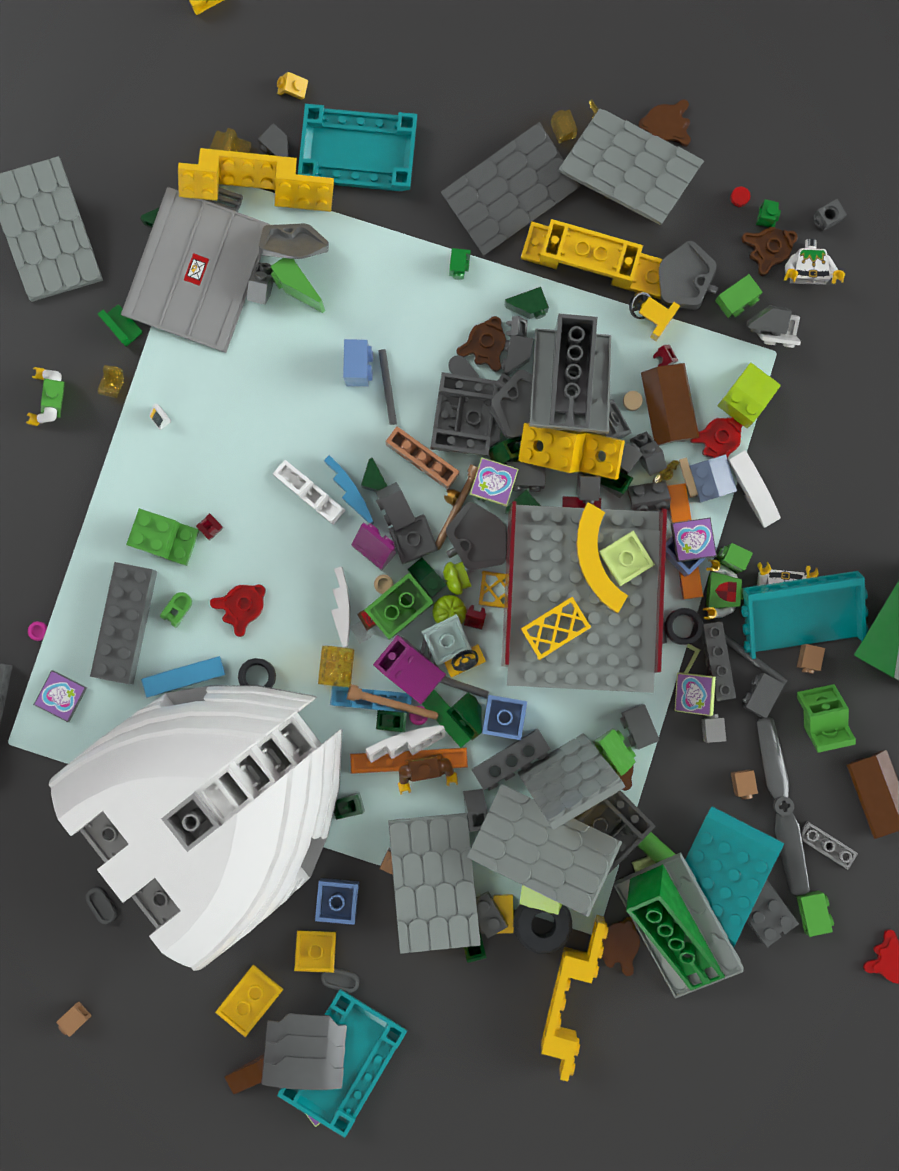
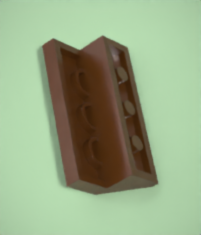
M685 363L655 367L641 372L653 438L658 446L699 438Z
M887 750L879 751L870 757L857 759L847 764L874 839L898 832L899 782Z

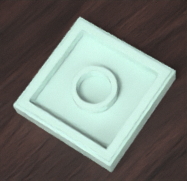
M457 614L421 631L437 666L452 659L461 651L472 649Z

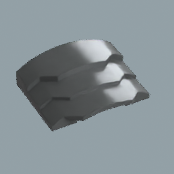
M442 372L430 449L488 456L489 448L499 442L501 432L490 410L492 399L498 390V387L495 386V380Z
M621 790L574 817V819L622 842L608 875L656 827Z
M289 1013L280 1021L268 1020L261 1079L262 1085L301 1090L341 1089L347 1025L336 1024L329 1015Z

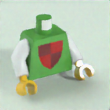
M34 367L36 375L32 376V378L44 380L41 414L36 415L29 412L27 416L30 419L26 423L38 426L39 423L52 422L56 417H61L65 382L61 381L62 375L58 371Z
M708 560L712 563V567H707L706 570L714 572L709 573L707 580L706 605L703 610L708 612V616L704 617V619L723 618L734 612L735 607L740 606V599L744 600L743 588H741L742 579H739L737 574L728 567L720 564L718 560Z

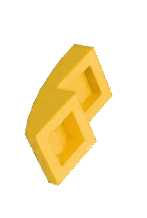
M513 894L493 895V900L508 923V927L497 934L514 933Z

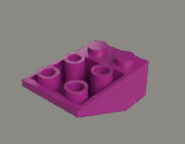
M363 522L351 545L382 571L396 554L395 544L386 535L381 537L379 530L371 523L367 525Z
M399 635L394 638L373 664L383 675L420 704L426 700L446 675L407 639Z

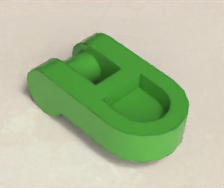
M184 592L176 593L162 611L160 617L163 620L167 619L173 627L177 628L192 606L190 595ZM173 609L178 611L176 616L171 613Z

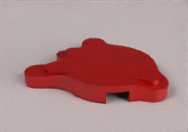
M716 418L704 430L698 431L699 438L692 439L690 442L704 444L705 448L702 454L706 457L716 458L726 455L728 458L741 443V428L743 425L734 418Z
M260 584L255 586L238 585L231 589L227 595L212 598L210 605L214 609H224L226 613L222 617L223 622L232 624L235 635L242 637L245 635L248 624L256 620L262 613L266 589Z
M887 929L884 932V941L873 949L878 958L866 961L863 964V969L868 973L882 974L887 980L899 984V940L893 930Z

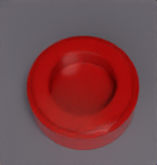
M742 186L735 188L730 196L732 204L737 207L745 206L750 200L749 190Z

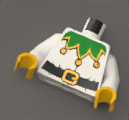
M816 239L805 240V248L799 249L785 264L786 275L784 280L787 281L790 278V283L826 284L832 278V283L835 284L837 279L843 283L845 273L838 270L825 249H816Z
M759 562L757 564L760 571L758 573L757 586L817 577L819 572L816 567L815 571L810 573L811 567L807 566V575L804 576V572L771 570L768 562L766 567L762 568V564Z

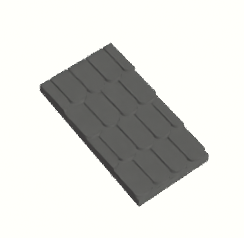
M538 122L445 188L441 193L484 256L581 187V184L558 172L559 167L564 162V158L541 123Z

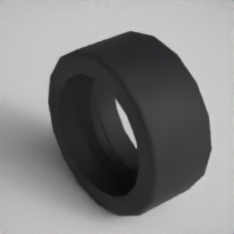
M680 608L671 612L665 621L667 637L679 645L695 642L703 631V622L700 615L689 608ZM680 615L691 617L695 623L693 634L687 638H681L673 631V622Z
M253 658L242 664L238 672L239 685H249L246 681V672L252 666L261 665L268 672V681L264 686L273 687L276 681V673L270 662L264 659Z

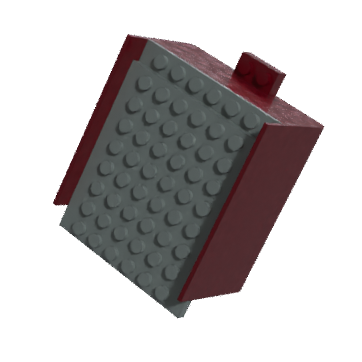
M572 496L562 497V507L516 505V501H512L508 513L501 663L502 667H508L507 686L654 693L655 673L661 672L667 509H662L660 512L601 509V498H599V501L591 503L605 512L598 532V552L634 531L655 564L619 587L616 579L599 554L601 564L609 579L616 587L628 595L619 613H615L602 603L590 586H588L579 565L576 546L577 532L582 512L587 503H583V500ZM573 597L587 622L591 625V628L538 660L520 628L568 598ZM569 603L564 606L562 613L572 615L574 610L572 604ZM552 614L545 618L544 624L555 626L557 614ZM561 616L558 627L569 630L571 618ZM575 619L573 631L577 632L585 626L581 620ZM534 625L527 630L531 637H537L539 626ZM543 627L540 639L551 641L554 629ZM557 630L555 642L559 643L566 639L568 633ZM539 641L538 650L542 654L549 649L550 644Z

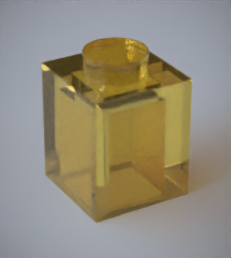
M570 109L566 111L559 110L554 113L551 125L558 143L576 138L577 127Z

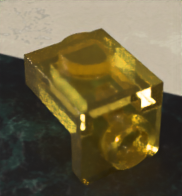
M104 365V376L98 387V394L117 398L124 383L123 370L115 366Z

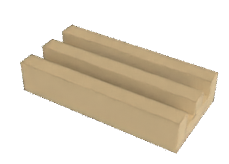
M687 457L680 459L679 464L690 498L698 496Z

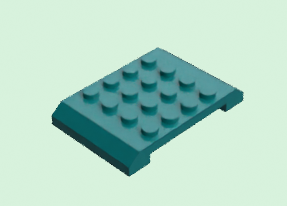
M305 104L298 175L334 178V185L392 191L410 190L417 114L399 112L398 115L325 109L324 105Z
M712 806L685 861L734 948L785 843Z
M340 989L324 1015H329L336 1024L347 1025L342 1088L331 1090L281 1088L277 1096L345 1138L393 1053L407 1033V1029Z

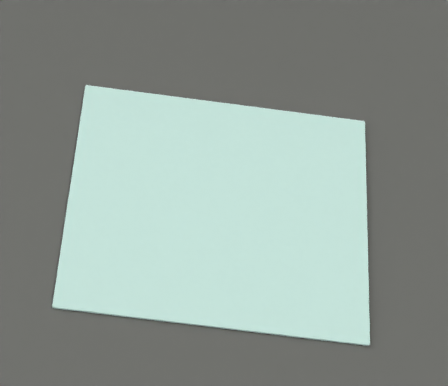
M219 184L220 188L243 196L238 213L269 223L270 225L309 224L329 242V249L326 253L304 259H294L322 299L325 312L321 313L288 295L283 288L278 289L276 284L273 283L271 295L265 305L248 301L246 297L226 353L151 326L8 743L9 745L69 764L101 737L137 711L165 694L146 698L141 679L220 656L225 672L224 676L173 691L210 685H239L238 672L242 664L253 658L264 659L270 662L275 669L276 681L272 688L317 697L298 714L321 743H324L340 729L343 730L340 789L337 799L360 792L365 812L336 820L333 814L329 835L324 848L381 865L388 848H391L388 820L465 813L463 791L483 789L471 769L518 740L482 733L473 741L470 739L462 747L467 748L468 767L453 768L454 772L457 773L458 785L452 782L450 786H447L446 775L443 774L441 777L415 782L409 780L411 793L403 791L402 795H400L398 788L399 771L351 774L350 754L366 753V749L376 743L404 732L376 729L377 710L330 705L332 686L350 687L352 684L359 686L360 689L406 693L383 675L373 664L397 635L404 637L421 651L424 638L421 631L437 623L433 619L432 605L390 640L377 625L369 630L365 629L357 614L382 595L374 587L375 579L380 575H388L395 585L405 575L410 573L407 569L420 558L402 564L396 550L395 556L381 571L352 547L351 544L362 523L364 522L367 525L369 523L342 499L346 492L334 482L333 478L337 474L325 464L324 460L327 456L330 455L356 485L374 521L372 525L379 530L381 537L386 535L393 541L389 528L393 526H388L384 518L386 512L385 510L381 511L376 502L379 499L376 492L361 487L370 458L374 459L387 486L397 482L414 517L425 515L436 542L453 508V505L447 503L444 499V495H448L447 489L386 446L385 441L396 426H398L459 471V476L449 489H455L460 493L468 479L467 475L469 472L467 470L470 464L479 467L481 458L491 460L489 454L488 456L430 449L442 372L452 374L448 367L449 361L452 357L457 356V348L467 342L469 334L475 325L484 323L491 317L497 316L501 319V326L506 340H510V336L506 335V332L511 331V326L506 325V322L512 321V316H520L527 320V337L533 338L530 360L509 375L512 377L519 370L527 371L530 374L533 373L536 328L555 330L559 313L598 317L596 334L611 335L610 400H614L632 432L620 439L625 440L624 446L626 443L631 444V438L646 431L653 438L641 372L658 367L662 363V357L653 358V355L661 346H671L678 359V362L675 364L685 363L698 431L704 430L716 418H732L717 406L750 362L770 376L777 354L774 350L675 319H671L658 340L655 341L650 336L657 325L647 318H634L630 313L628 304L470 255L469 272L465 271L464 279L457 280L453 276H449L452 250L450 248L333 211L275 206V193L260 188ZM218 193V195L237 201L236 199ZM212 200V201H215V202H218V203H221V204H224V205H227V206H230V207L235 208V205H232V204H229V203H226V202H222V201H219V200H217V201H216V200ZM262 255L259 263L273 265L282 257ZM541 287L549 309L546 316L540 319H535V317L529 319L507 309L504 304L507 298ZM634 311L636 316L642 317L639 311ZM344 339L368 340L369 346H372L373 362H369V365L372 366L373 379L369 381V387L346 386L343 378ZM381 349H386L397 420L396 425L389 424L378 352ZM504 350L500 355L501 366L503 358L507 359L508 354ZM473 354L464 357L479 375V378L497 381L501 374L504 373V370L501 369L498 372L492 371L487 364L476 365L474 362L475 355ZM630 391L640 393L643 399L642 405L635 411H629L623 405V398ZM154 404H158L171 420V423L161 430L149 416ZM756 420L748 429L742 426L741 443L728 456V460L744 450L747 452ZM502 431L500 432L499 442L491 446L489 450L500 442L508 440ZM539 440L536 446L539 451H542L543 443ZM690 440L659 446L663 450L667 468L650 476L638 460L628 473L629 476L634 478L629 486L666 481L667 486L684 484L685 480L679 464L680 459L687 457L690 466L712 458L702 454L705 448L704 444L691 443ZM600 451L598 455L601 461L606 459L604 451ZM284 460L299 470L345 509V512L334 525L273 475ZM730 466V469H731V472H732V476H733V479H734V482H735V486H736V485H737V482H738V481L736 480L737 476H736L735 472L733 471L732 467ZM546 468L544 489H541L540 492H531L529 488H521V491H511L507 506L527 490L541 506L562 507L563 496L578 497V472L567 473ZM600 486L599 498H601V509L632 511L628 488L623 496L618 498ZM687 490L691 520L711 517L717 550L734 492L700 503L698 496L690 498ZM469 492L463 506L468 502H474L496 515L503 522L506 531L507 554L508 514H505L506 506L490 501L483 502L481 499L478 501ZM139 508L176 520L181 524L198 529L196 525L210 513L224 527L210 541L199 531L187 566L126 545ZM667 510L666 541L672 536L669 510ZM448 536L440 550L422 557L445 584L444 566L448 562H453L454 564L462 562L458 554L452 558H449L446 552L454 548ZM714 557L706 558L699 565L703 592L710 572L706 568H711L712 563L708 560H713ZM665 558L664 622L671 612L680 608H689L697 612L702 598L683 600L679 571L667 558ZM506 561L502 565L469 570L465 567L472 587L464 589L461 595H456L449 591L446 585V588L432 598L436 602L444 595H454L464 602L466 609H469L471 605H474V610L479 612L482 607L485 608L486 617L482 630L464 626V622L462 627L470 646L473 647L478 644L486 662L454 677H450L444 663L437 667L446 674V677L489 691L488 695L527 701L521 738L539 729L551 749L547 752L549 754L583 733L592 742L609 730L615 729V731L619 730L624 736L625 740L623 743L625 746L631 747L627 737L630 735L627 728H623L620 718H622L621 713L641 704H645L659 737L687 645L676 644L668 637L667 643L662 644L661 672L655 673L654 693L507 686L508 667L501 666L504 608L478 605L482 571L506 574ZM114 562L157 571L134 684L90 677ZM338 567L343 568L350 601V634L348 647L346 648L342 646L331 610L338 608L333 589L340 587L334 570ZM486 575L485 581L490 587L498 580L496 576ZM501 582L492 588L498 598L505 593V588ZM238 585H263L266 589V594L264 596L262 613L256 620L248 624L244 636H236L233 625L222 620L226 611L224 609L212 608L210 600L227 595L231 589ZM490 591L483 596V601L493 602L496 600ZM184 592L190 595L192 606L179 626L175 628L171 625L170 621L167 619L163 620L160 615L176 593ZM173 609L171 613L176 616L178 611ZM687 615L678 616L673 622L674 633L681 638L689 637L694 624L693 619ZM426 644L424 655L427 657L429 648ZM261 665L252 666L246 672V681L249 685L264 686L268 681V672ZM51 670L88 687L70 722H66L33 705ZM439 683L434 689L450 707L467 693ZM470 693L476 697L478 703L482 706L483 728L487 699ZM414 698L411 699V705L424 707ZM407 713L406 732L425 727L441 726L435 719L428 718L422 725H415L410 721L409 713ZM445 731V737L423 750L460 747ZM657 742L639 750L635 746L631 747L636 755L634 757L636 762L631 779L632 787L627 791H621L636 807L639 803ZM530 745L525 746L523 749L525 756H531L534 752L533 747ZM509 756L506 760L507 765L515 766L517 758ZM498 766L490 768L491 776L496 777L501 772ZM521 768L514 772L515 776L505 781L503 778L498 781L499 785L490 791L488 789L483 790L487 812H489L501 784L533 799L517 773ZM469 831L471 849L479 831ZM472 860L475 896L479 897L489 891L492 898L493 895L513 894V909L516 910L520 903L522 884ZM619 865L607 875L589 917L568 907L572 917L573 929L592 934L596 915L604 916ZM542 912L536 915V917L554 922V917L549 913Z

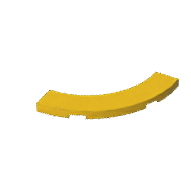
M587 502L582 512L577 532L576 546L579 565L588 586H590L598 599L609 609L619 613L628 595L616 587L609 579L601 564L598 552V532L605 512Z

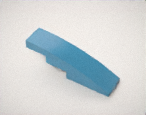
M328 455L324 462L337 474L333 478L334 482L346 492L342 499L368 523L373 524L374 521L356 485L341 466Z
M218 656L141 679L146 698L224 676L225 672L221 658Z
M332 686L330 705L405 712L359 699V701L347 700L349 687ZM362 689L366 693L411 705L412 697L407 693Z

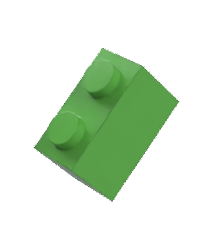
M748 274L721 293L715 301L729 319L733 315L737 317L745 311L743 308L747 305L751 307L760 300L758 297L762 294V290L750 274Z
M731 543L720 548L716 558L720 564L738 574L745 571L753 553Z
M819 890L808 892L804 895H796L805 934L812 937L833 932L832 926H834L831 914L828 913L829 900L827 895H824Z

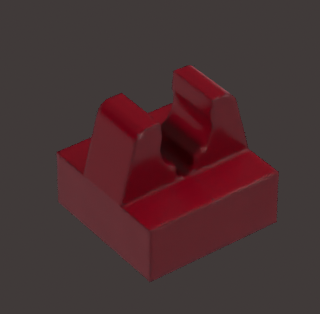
M670 345L661 346L653 355L654 359L658 357L663 358L662 363L658 367L673 365L678 362Z
M210 513L196 525L209 541L224 528Z
M471 605L467 609L464 626L482 630L486 617L485 608L482 607L479 612L474 610V605Z

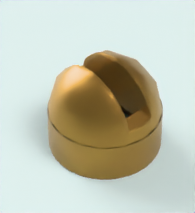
M449 489L446 491L448 495H444V499L447 503L454 506L460 492L455 489Z

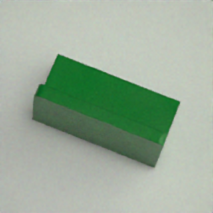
M119 304L108 313L104 309L98 313L100 318L126 347L143 333L132 319L121 315L123 308Z

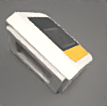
M154 404L149 416L161 430L171 423V420L158 404Z

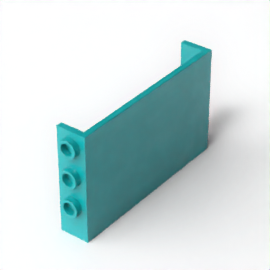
M859 571L743 588L744 606L741 607L743 617H745V624L742 626L743 633L746 635L744 650L746 653L749 652L752 659H756V652L851 637H858L863 641L869 631L866 624L868 609L865 606V599L868 598V594L865 588V577Z

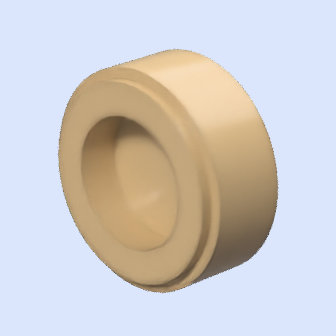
M636 391L626 393L623 398V405L629 411L639 409L643 402L641 394Z
M380 575L374 581V587L380 594H384L394 585L393 580L388 575Z

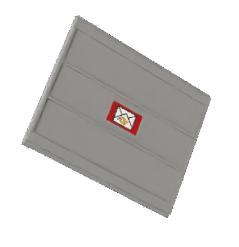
M167 187L121 315L226 353L247 297L248 280L262 256L259 254L262 229L270 224L203 199L179 197L178 190Z

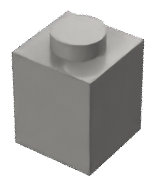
M713 714L712 716H707V719H701L703 742L726 741L724 718H718V714Z

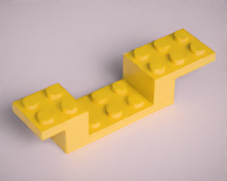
M200 148L198 164L178 163L179 197L217 201L219 184L275 190V206L331 212L334 178L296 175L297 158Z
M551 219L549 226L531 221L521 255L522 260L557 269L558 263L566 264L613 278L612 286L636 293L645 292L651 297L661 299L659 266L663 259L641 253L643 245Z
M600 915L595 917L587 952L568 947L563 949L541 1040V1054L561 1059L559 1067L560 1080L567 1082L569 1076L574 1074V1056H578L580 1044L575 1030L560 1027V1010L564 1011L566 994L564 993L569 991L570 978L592 983L593 978H597L599 970L597 959L602 958L604 949L602 947V939H606L608 933L604 916Z

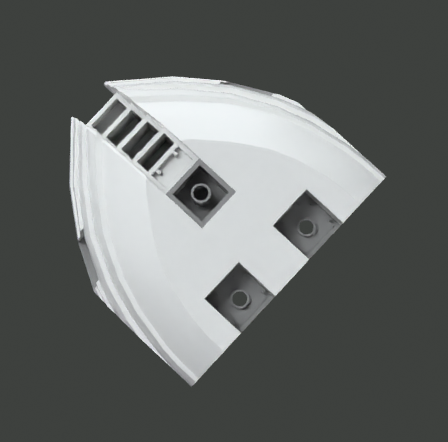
M210 685L167 692L101 737L49 781L58 821L70 836L80 831L102 858L105 864L97 870L122 903L130 897L134 899L155 926L156 930L149 937L161 953L184 966L191 967L193 971L204 968L252 931L280 905L287 901L312 876L329 835L340 789L343 732L340 729L324 743H321L303 721L298 712L315 700L316 696L259 685ZM109 828L113 830V839L106 837V829ZM157 894L165 897L166 901L164 904L157 902Z

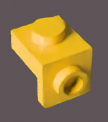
M287 72L280 76L277 81V94L282 95L286 93L302 100L305 98L308 80Z

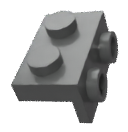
M666 481L628 487L632 511L660 512L662 509L670 510L671 497Z
M489 891L476 898L479 931L483 935L485 934L487 938H490L508 927V923Z

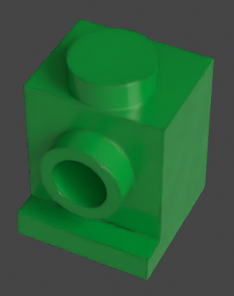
M765 199L759 208L756 225L767 228L775 227L781 210L778 209L779 202Z
M452 248L449 276H453L457 280L464 279L465 271L469 272L471 250Z

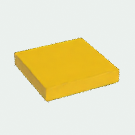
M297 931L294 971L334 973L336 932Z

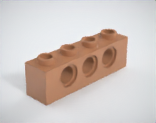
M396 426L385 441L386 446L447 490L459 476V471L398 426Z

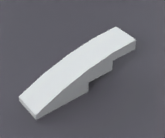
M746 450L729 459L728 462L737 476L736 480L746 494L744 496L762 526L765 528L779 520L781 517L774 501Z
M286 460L273 473L276 478L331 524L334 525L345 512L342 506Z
M338 567L334 570L340 587L333 589L338 608L331 610L342 646L346 648L348 647L350 634V601L343 568Z
M443 725L425 727L387 738L367 748V758L372 763L388 753L391 759L407 750L413 756L445 737V728Z

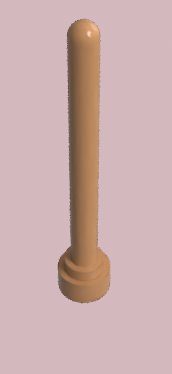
M470 464L467 470L469 472L467 475L468 479L436 540L438 550L441 549L447 537L446 527L462 508L473 486L478 467Z
M351 684L348 690L347 700L359 701V699L431 719H437L439 716L435 711L363 692L356 685Z

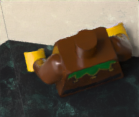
M442 754L405 760L406 765L399 768L398 788L400 795H402L403 791L411 793L409 780L415 782L441 777L443 774L446 775L447 786H450L452 782L458 785L457 773L454 772L450 760L442 758Z

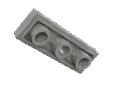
M808 821L801 830V838L804 843L847 870L858 855L857 852ZM830 843V848L826 849V844Z

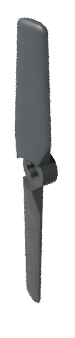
M771 717L761 718L757 721L766 784L774 799L773 809L777 813L774 830L776 838L785 843L780 854L790 893L792 895H804L810 891L800 825L792 813L794 803L788 798L789 779L774 719ZM782 801L788 804V807L785 808V811L779 808V805L782 804Z

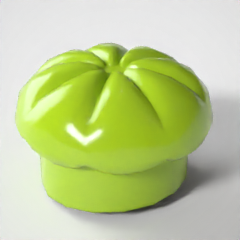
M448 562L444 566L443 575L449 591L453 594L461 595L464 589L472 587L463 562L456 564Z
M454 595L440 597L434 603L432 609L433 619L436 623H440L457 614L461 624H463L467 613L464 602Z

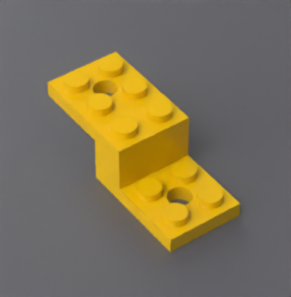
M524 423L518 461L567 473L580 471L616 480L619 477L625 440L588 432L529 427V423ZM539 440L543 443L542 451H539L536 446ZM600 451L605 452V461H601L599 459L598 455Z

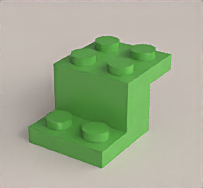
M139 508L126 545L187 566L200 530Z
M835 684L797 692V699L804 710V728L817 753L856 745V738L848 726L849 708Z

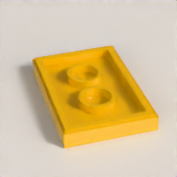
M252 965L215 1013L246 1037L283 991V988L255 965Z

